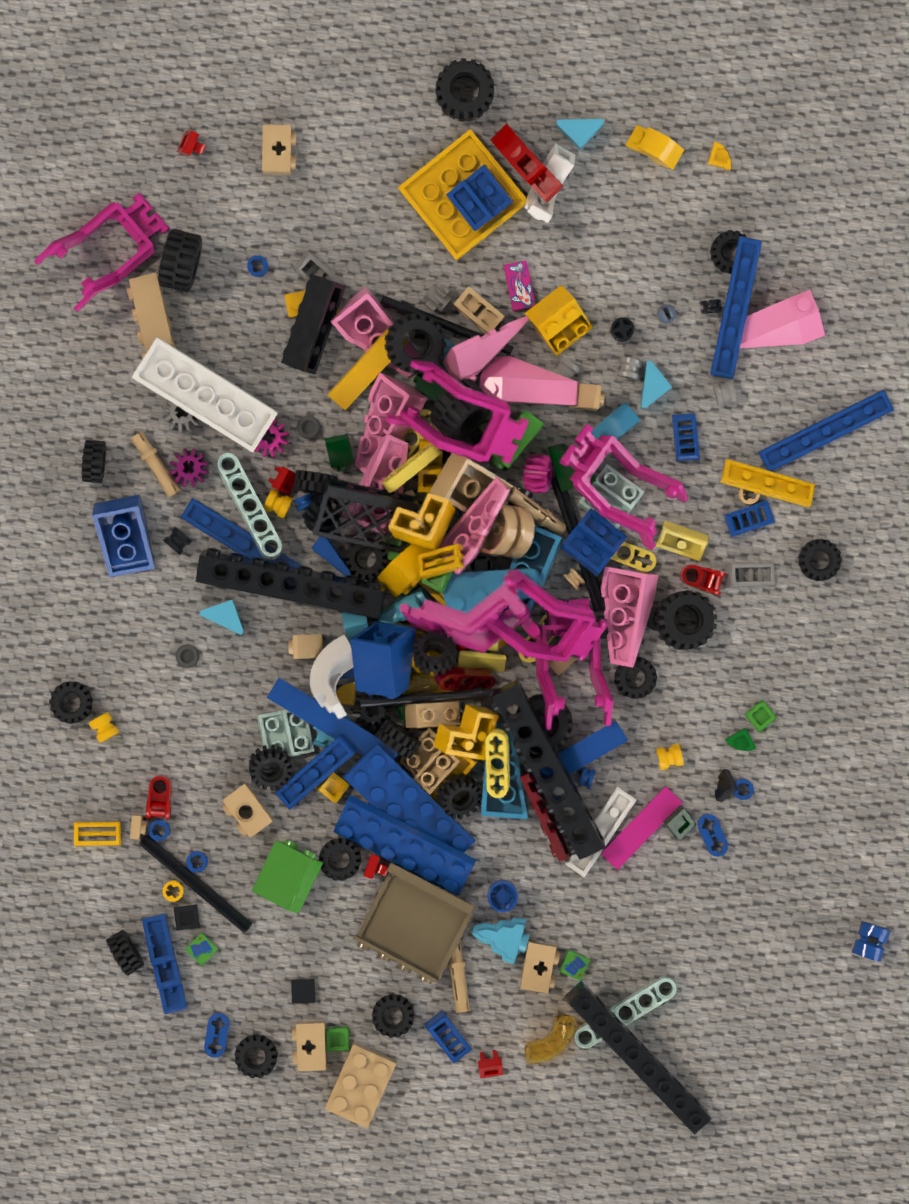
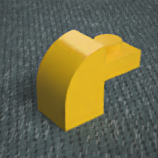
M636 125L626 143V146L631 150L644 154L658 165L671 170L675 168L684 151L681 146L666 135L650 127L646 129L639 125Z
M419 439V450L430 442L427 439ZM441 449L442 452L438 457L418 472V492H430L442 471L443 449Z

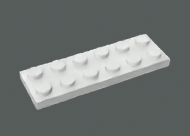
M159 337L155 338L132 375V378L251 452H254L278 414V411Z

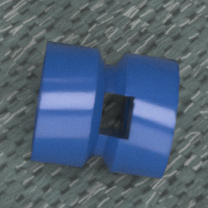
M503 879L492 883L487 893L490 906L498 912H507L513 909L518 901L517 889L513 883Z
M862 921L858 931L860 939L855 940L852 953L881 962L885 950L882 945L887 943L891 930ZM869 935L876 937L875 943L867 941Z

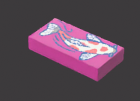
M527 261L503 265L512 310L518 311L535 306Z

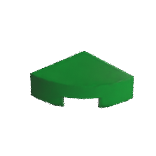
M746 728L725 739L728 745L737 750L751 751L756 749Z

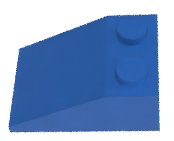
M140 494L94 503L92 516L109 578L155 569L148 526Z

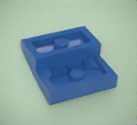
M486 164L482 165L472 175L461 181L446 194L474 231L480 229L514 202Z
M590 508L560 548L595 576H598L626 540L627 536Z

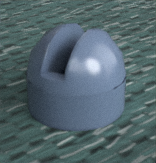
M668 304L662 305L657 311L659 321L665 324L671 323L676 317L674 307ZM664 308H667L671 316L670 319H667Z

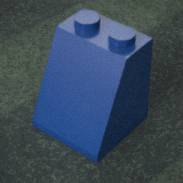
M376 621L350 639L356 691L365 692L367 695H382L388 699H394L408 689L413 645L416 635L415 627Z

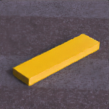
M385 330L328 392V396L344 410L357 399L391 362L384 347L386 345L385 335L388 334L389 330ZM403 338L402 346L404 348L405 345L408 343V340L406 338Z
M729 459L724 461L720 483L807 508L812 504L815 484Z

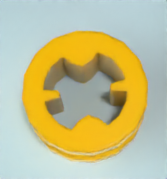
M176 880L169 881L163 887V896L170 902H176L182 898L184 887ZM169 885L179 887L178 897L167 894V891L170 890L168 889Z

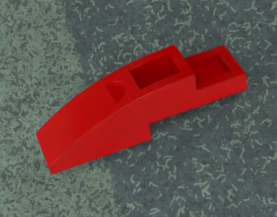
M507 123L490 139L506 160L546 203L564 187Z

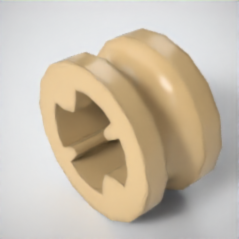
M740 488L738 496L742 503L751 505L758 501L760 494L753 493L755 494L754 499L749 498L745 500L743 497L745 495L743 494L744 489Z
M571 567L569 574H564L563 576L577 591L579 589L578 586L585 584V581Z

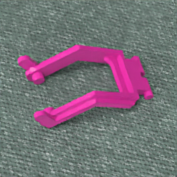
M141 193L133 197L135 203L126 209H123L118 202H111L78 231L53 241L34 260L36 265H39L48 256L57 255L59 259L63 258L69 252L68 249L79 245L107 220H118L138 244L137 253L119 269L95 281L88 277L81 283L85 288L81 292L84 298L74 307L76 312L80 311L96 294L119 284L155 253V246L149 239L159 231L164 234L170 229L158 213L153 214L150 218L146 215L153 207Z
M412 360L410 366L423 371L424 375L422 378L431 383L436 381L458 399L491 409L493 415L480 443L474 446L445 437L418 416L420 410L413 406H409L408 410H401L400 416L387 415L386 421L394 425L410 426L437 448L479 462L489 461L491 454L494 453L503 456L501 460L510 464L518 447L513 438L517 440L522 439L529 420L523 417L519 421L509 418L511 410L505 400L465 387L433 362Z
M585 424L574 440L578 447L571 444L560 459V463L564 466L570 465L575 470L570 478L573 486L604 518L639 533L643 545L653 550L655 543L652 537L657 533L655 520L650 517L642 520L611 506L590 484V478L606 455L611 452L631 475L664 489L665 495L669 498L674 499L676 497L679 501L686 503L688 496L683 483L641 465L615 436H600L599 439H596L591 434L593 428Z
M516 569L509 570L503 580L508 585L514 586L516 590L520 588L551 614L572 618L574 621L556 646L525 640L498 618L500 613L496 614L475 632L481 634L490 629L523 656L567 662L571 655H576L579 660L583 661L595 645L592 640L599 639L608 626V622L604 619L594 622L596 618L589 606L556 600Z
M504 583L467 613L426 599L423 606L418 609L410 607L405 603L400 606V611L416 629L419 628L427 632L432 631V634L440 631V635L445 632L447 633V638L451 636L455 644L484 653L501 638L490 629L481 634L475 631L507 606L510 608L498 617L501 621L512 629L520 624L531 638H537L540 635V629L529 617V608L518 599L516 588L507 583Z
M588 598L567 600L568 603L589 606ZM547 610V624H538L537 627L540 629V635L535 638V642L547 644V641L552 636H563L574 619L555 616ZM599 637L598 640H592L595 645L589 652L590 680L596 692L594 697L595 706L601 707L604 712V726H610L614 700L602 673L601 638ZM535 658L536 679L546 703L544 729L550 730L552 715H558L559 709L565 708L564 697H558L548 672V660Z

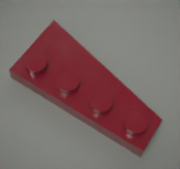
M526 772L520 779L529 796L533 810L541 822V829L551 843L549 845L550 851L554 858H558L559 862L568 859L571 854L563 835L557 827V820L554 814L551 815L547 809L545 802L548 800L544 793L540 794L534 783L537 781L534 774Z

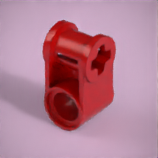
M687 565L681 569L679 577L681 582L687 586L720 596L721 583L727 573L697 565ZM688 569L695 570L697 578L693 582H689L685 577Z
M157 775L150 781L146 804V819L161 817L170 821L172 782L166 775ZM156 780H163L166 783L167 788L164 792L156 790Z

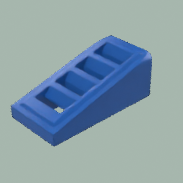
M695 413L672 415L676 462L699 460L700 452ZM691 420V425L678 426L677 421ZM692 430V434L679 435V431ZM693 439V443L680 444V440ZM693 448L694 452L681 453V449Z
M768 500L723 515L730 538L775 522ZM763 507L767 518L766 521H762L758 508ZM754 510L758 521L757 524L753 523L750 514V511ZM743 513L746 514L749 523L748 527H745L741 516ZM737 516L741 528L739 530L736 529L732 517Z
M319 537L312 546V550L344 576L351 575L352 573H350L349 568L328 538Z
M443 1010L424 1023L426 1029L453 1064L472 1050ZM445 1021V1024L434 1031L437 1026ZM450 1028L451 1031L440 1039L439 1035ZM453 1036L457 1037V1039L450 1043L448 1046L444 1044ZM462 1043L463 1046L453 1054L450 1052L451 1049Z

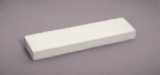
M616 787L594 820L605 840V846L637 801V799L619 787ZM603 849L582 860H579L576 854H571L565 865L585 877Z

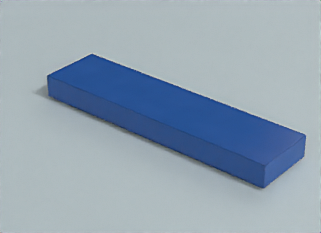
M341 734L292 776L286 785L283 784L282 788L277 789L274 793L290 810L351 758L357 750Z

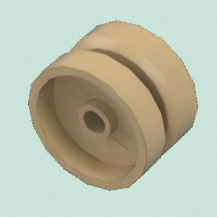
M503 504L481 548L482 551L487 554L502 555L513 559L521 558L527 553L534 537L535 525L530 511L523 507Z

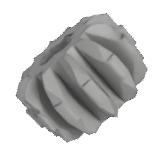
M169 400L166 401L171 406V409L163 408L164 413H170L169 416L164 418V421L169 422L173 420L169 428L174 429L178 424V432L182 433L184 425L189 432L192 431L191 422L195 426H199V422L194 419L195 416L188 413L186 418L184 416L178 418L177 415L179 413L177 410L180 407Z

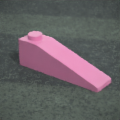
M365 286L344 304L333 317L331 323L347 341L352 344L354 343L366 352L385 330L394 324V320L367 286ZM408 340V343L403 348L404 352L413 358L420 357V354ZM392 361L388 364L389 367L407 378L413 374L392 364Z
M811 290L748 315L740 348L801 345L825 336L820 313Z
M525 316L505 324L499 329L500 332L492 329L481 338L478 335L452 347L442 362L449 375L457 381L463 379L475 381L477 379L476 376L525 326L529 320L528 317Z
M495 356L484 367L480 376V388L487 395L505 400L507 404L577 405V381L511 356Z
M379 373L369 394L368 401H371L369 414L364 417L366 428L364 436L359 441L355 466L365 473L386 433L401 440L411 428L410 426L394 425L387 422V415L400 416L401 410H408L409 406L416 407L421 413L428 398L414 387L384 373Z
M386 433L359 485L386 490L382 481L407 461L408 443ZM403 485L400 486L398 489H396V490L393 491V492H397V493H402V494H403V491H404ZM356 502L347 507L352 516L364 510L362 504ZM380 507L370 512L375 521L387 514L384 508ZM347 512L343 516L346 520L350 518ZM368 514L356 520L357 524L364 528L373 523ZM390 518L378 525L383 534L390 531L388 528L391 523ZM376 527L371 529V531L379 533Z
M497 476L441 542L439 549L454 544L463 546V550L460 553L463 554L461 563H464V568L455 570L454 572L457 574L464 572L479 554L510 491ZM451 553V554H448V555H444V556H442V557H443V558H446V557H449V556H453L454 553Z
M604 567L601 594L605 602L606 611H604V618L608 622L607 641L610 663L634 667L655 599L658 581L657 574Z

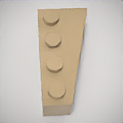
M157 273L129 279L130 288H127L130 302L134 301L135 309H132L134 322L139 323L140 330L136 331L139 344H144L145 352L141 353L142 359L156 337L176 348L173 336H171L172 329L169 317L165 312L167 309L161 286H159Z

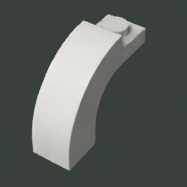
M555 144L543 164L563 184L574 167L575 154ZM531 187L524 208L528 210L527 212L533 218L548 223L553 216L554 202L557 194L546 203Z
M345 635L332 641L321 651L310 673V687L313 696L321 708L325 706L328 712H334L338 719L347 714L337 698L336 685L341 676L353 668L351 645Z

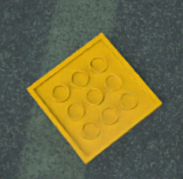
M471 129L397 187L455 261L459 260L525 206L527 199ZM486 164L514 202L480 229L474 231L446 194L461 181L472 175L482 165Z

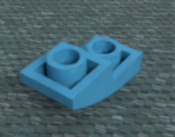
M624 403L599 423L591 434L596 439H599L600 436L613 435L619 441L621 436L636 426L641 419Z

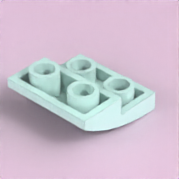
M608 464L598 475L596 482L592 483V486L611 506L626 513L632 510L645 492ZM584 497L577 504L587 512L592 508L602 516ZM606 519L617 529L620 526V524H617L609 519Z
M287 710L257 715L263 746L266 745L267 749H270V744L275 745L276 750L280 746L283 751L286 750L290 757L314 752L309 723Z

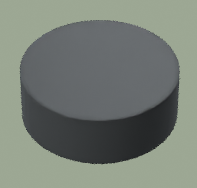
M304 416L297 423V431L302 438L313 439L320 432V423L313 416Z
M183 645L176 652V661L184 668H191L199 661V651L193 645Z

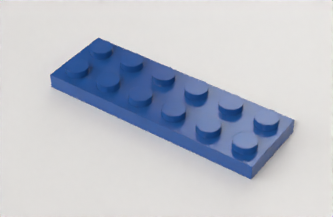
M377 743L343 775L373 807L463 853L475 842V839L457 821L448 816L442 807Z
M352 795L348 798L333 831L459 896L476 862V859Z

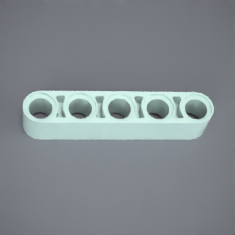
M232 453L221 455L218 459L217 470L263 558L275 560L281 553V540L238 458ZM224 461H231L234 464V468L228 471L223 469L221 464ZM236 481H241L244 483L245 488L242 491H236L233 489L232 484ZM252 502L255 504L256 509L248 512L243 508V504ZM262 522L266 525L267 529L264 532H257L254 529V525ZM267 543H274L278 549L274 553H268L264 546Z
M667 976L659 977L609 1009L626 1026L671 999L676 993V985ZM662 982H669L671 984V990L666 994L659 991V986ZM648 994L651 996L649 1005L642 1006L639 1004L641 995ZM628 1006L631 1008L629 1017L622 1018L619 1016L621 1007ZM586 1022L580 1025L574 1032L575 1042L581 1048L587 1049L602 1041V1038ZM582 1031L591 1033V1039L588 1042H581L578 1039Z

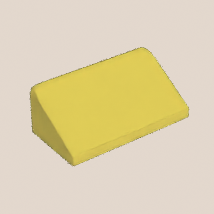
M665 520L656 547L700 562L709 535Z
M463 650L459 652L458 667L486 668L497 672L505 671V655Z

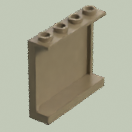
M391 863L387 870L389 873L358 934L354 935L352 939L358 941L357 946L366 951H369L371 948L379 952L377 955L379 958L390 962L391 959L398 962V968L408 973H411L413 970L420 974L418 978L428 984H431L432 981L439 982L477 906L395 863Z

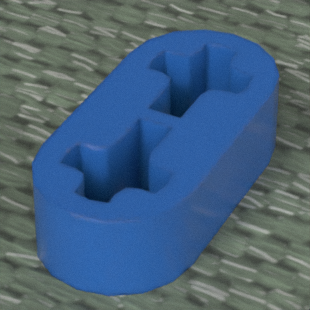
M712 814L700 816L697 827L708 852L716 857L723 856L728 850V842L717 818ZM705 818H708L709 821H714V824L711 826L713 834H710L707 828H702L701 825L704 824ZM715 836L718 842L724 843L721 847V852L711 849V846L714 845L711 837Z
M218 1012L213 1014L209 1018L204 1050L208 1056L213 1058L221 1056L226 1049L229 1019L224 1013ZM218 1017H221L225 1026H221L220 1032L215 1033L216 1025L212 1024V1021H216ZM214 1037H219L218 1045L222 1046V1049H218L216 1053H213L209 1044H213Z

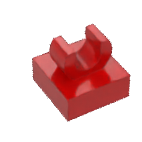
M188 130L185 131L176 152L184 156H190L192 152L202 155L206 146L197 142L200 134Z
M284 466L282 468L275 467L274 470L279 473L275 480L269 478L268 481L272 484L271 487L290 496L294 490L296 473Z
M371 853L364 877L373 879L374 873L386 876L389 866L378 863L380 856Z
M493 1050V1058L486 1059L484 1052H480V1060H478L480 1078L504 1075L501 1057H498L496 1050Z

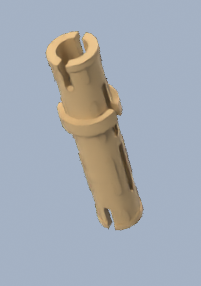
M141 431L133 436L130 440L141 454L142 462H146L167 494V497L170 498L181 491L159 458L158 450L152 447L144 432Z
M515 486L509 488L510 491L506 500H509L515 506L528 509L533 519L536 520V524L540 527L544 526L558 536L564 533L566 524L555 518L549 509H543Z
M459 941L447 965L452 979L456 1013L471 1011L464 968L466 961H463L461 941Z

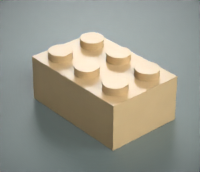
M451 453L430 492L449 499L453 506L466 513L496 478V475L464 456ZM500 478L508 489L513 487V485ZM505 499L503 504H508L509 500Z
M354 1041L324 1109L368 1128L397 1060Z

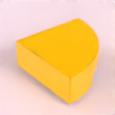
M714 141L708 165L730 171L731 159L727 150L722 144Z
M355 682L344 684L336 690L337 698L341 704L354 706L356 697Z

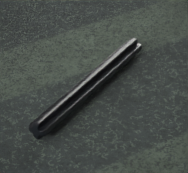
M554 478L551 484L568 534L570 535L579 522L568 491L561 492L558 479ZM578 562L594 610L605 609L604 598H602L597 576Z
M145 835L141 839L139 845L239 930L245 933L251 927V921L149 835Z

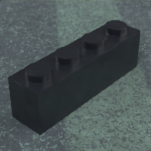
M311 274L306 284L303 300L298 307L295 323L290 331L291 335L288 344L283 351L282 364L303 372L316 374L333 325L331 320L337 313L346 285Z

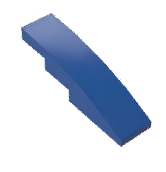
M615 720L610 726L601 728L558 754L568 773L571 774L627 742L628 739ZM543 767L541 772L545 775H550L553 773V769Z
M160 914L142 919L157 989L160 993L164 1014L188 1009L165 914Z

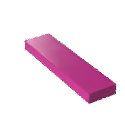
M665 786L601 852V855L618 870L683 802Z

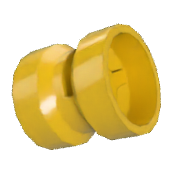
M272 488L263 508L267 512L274 510L277 517L285 519L294 498L288 495L280 497L279 491Z
M109 712L88 723L91 729L97 730L96 738L99 743L120 733L117 726L110 723L112 717Z
M679 743L672 744L668 749L663 746L656 748L661 771L668 769L670 765L676 767L684 766Z

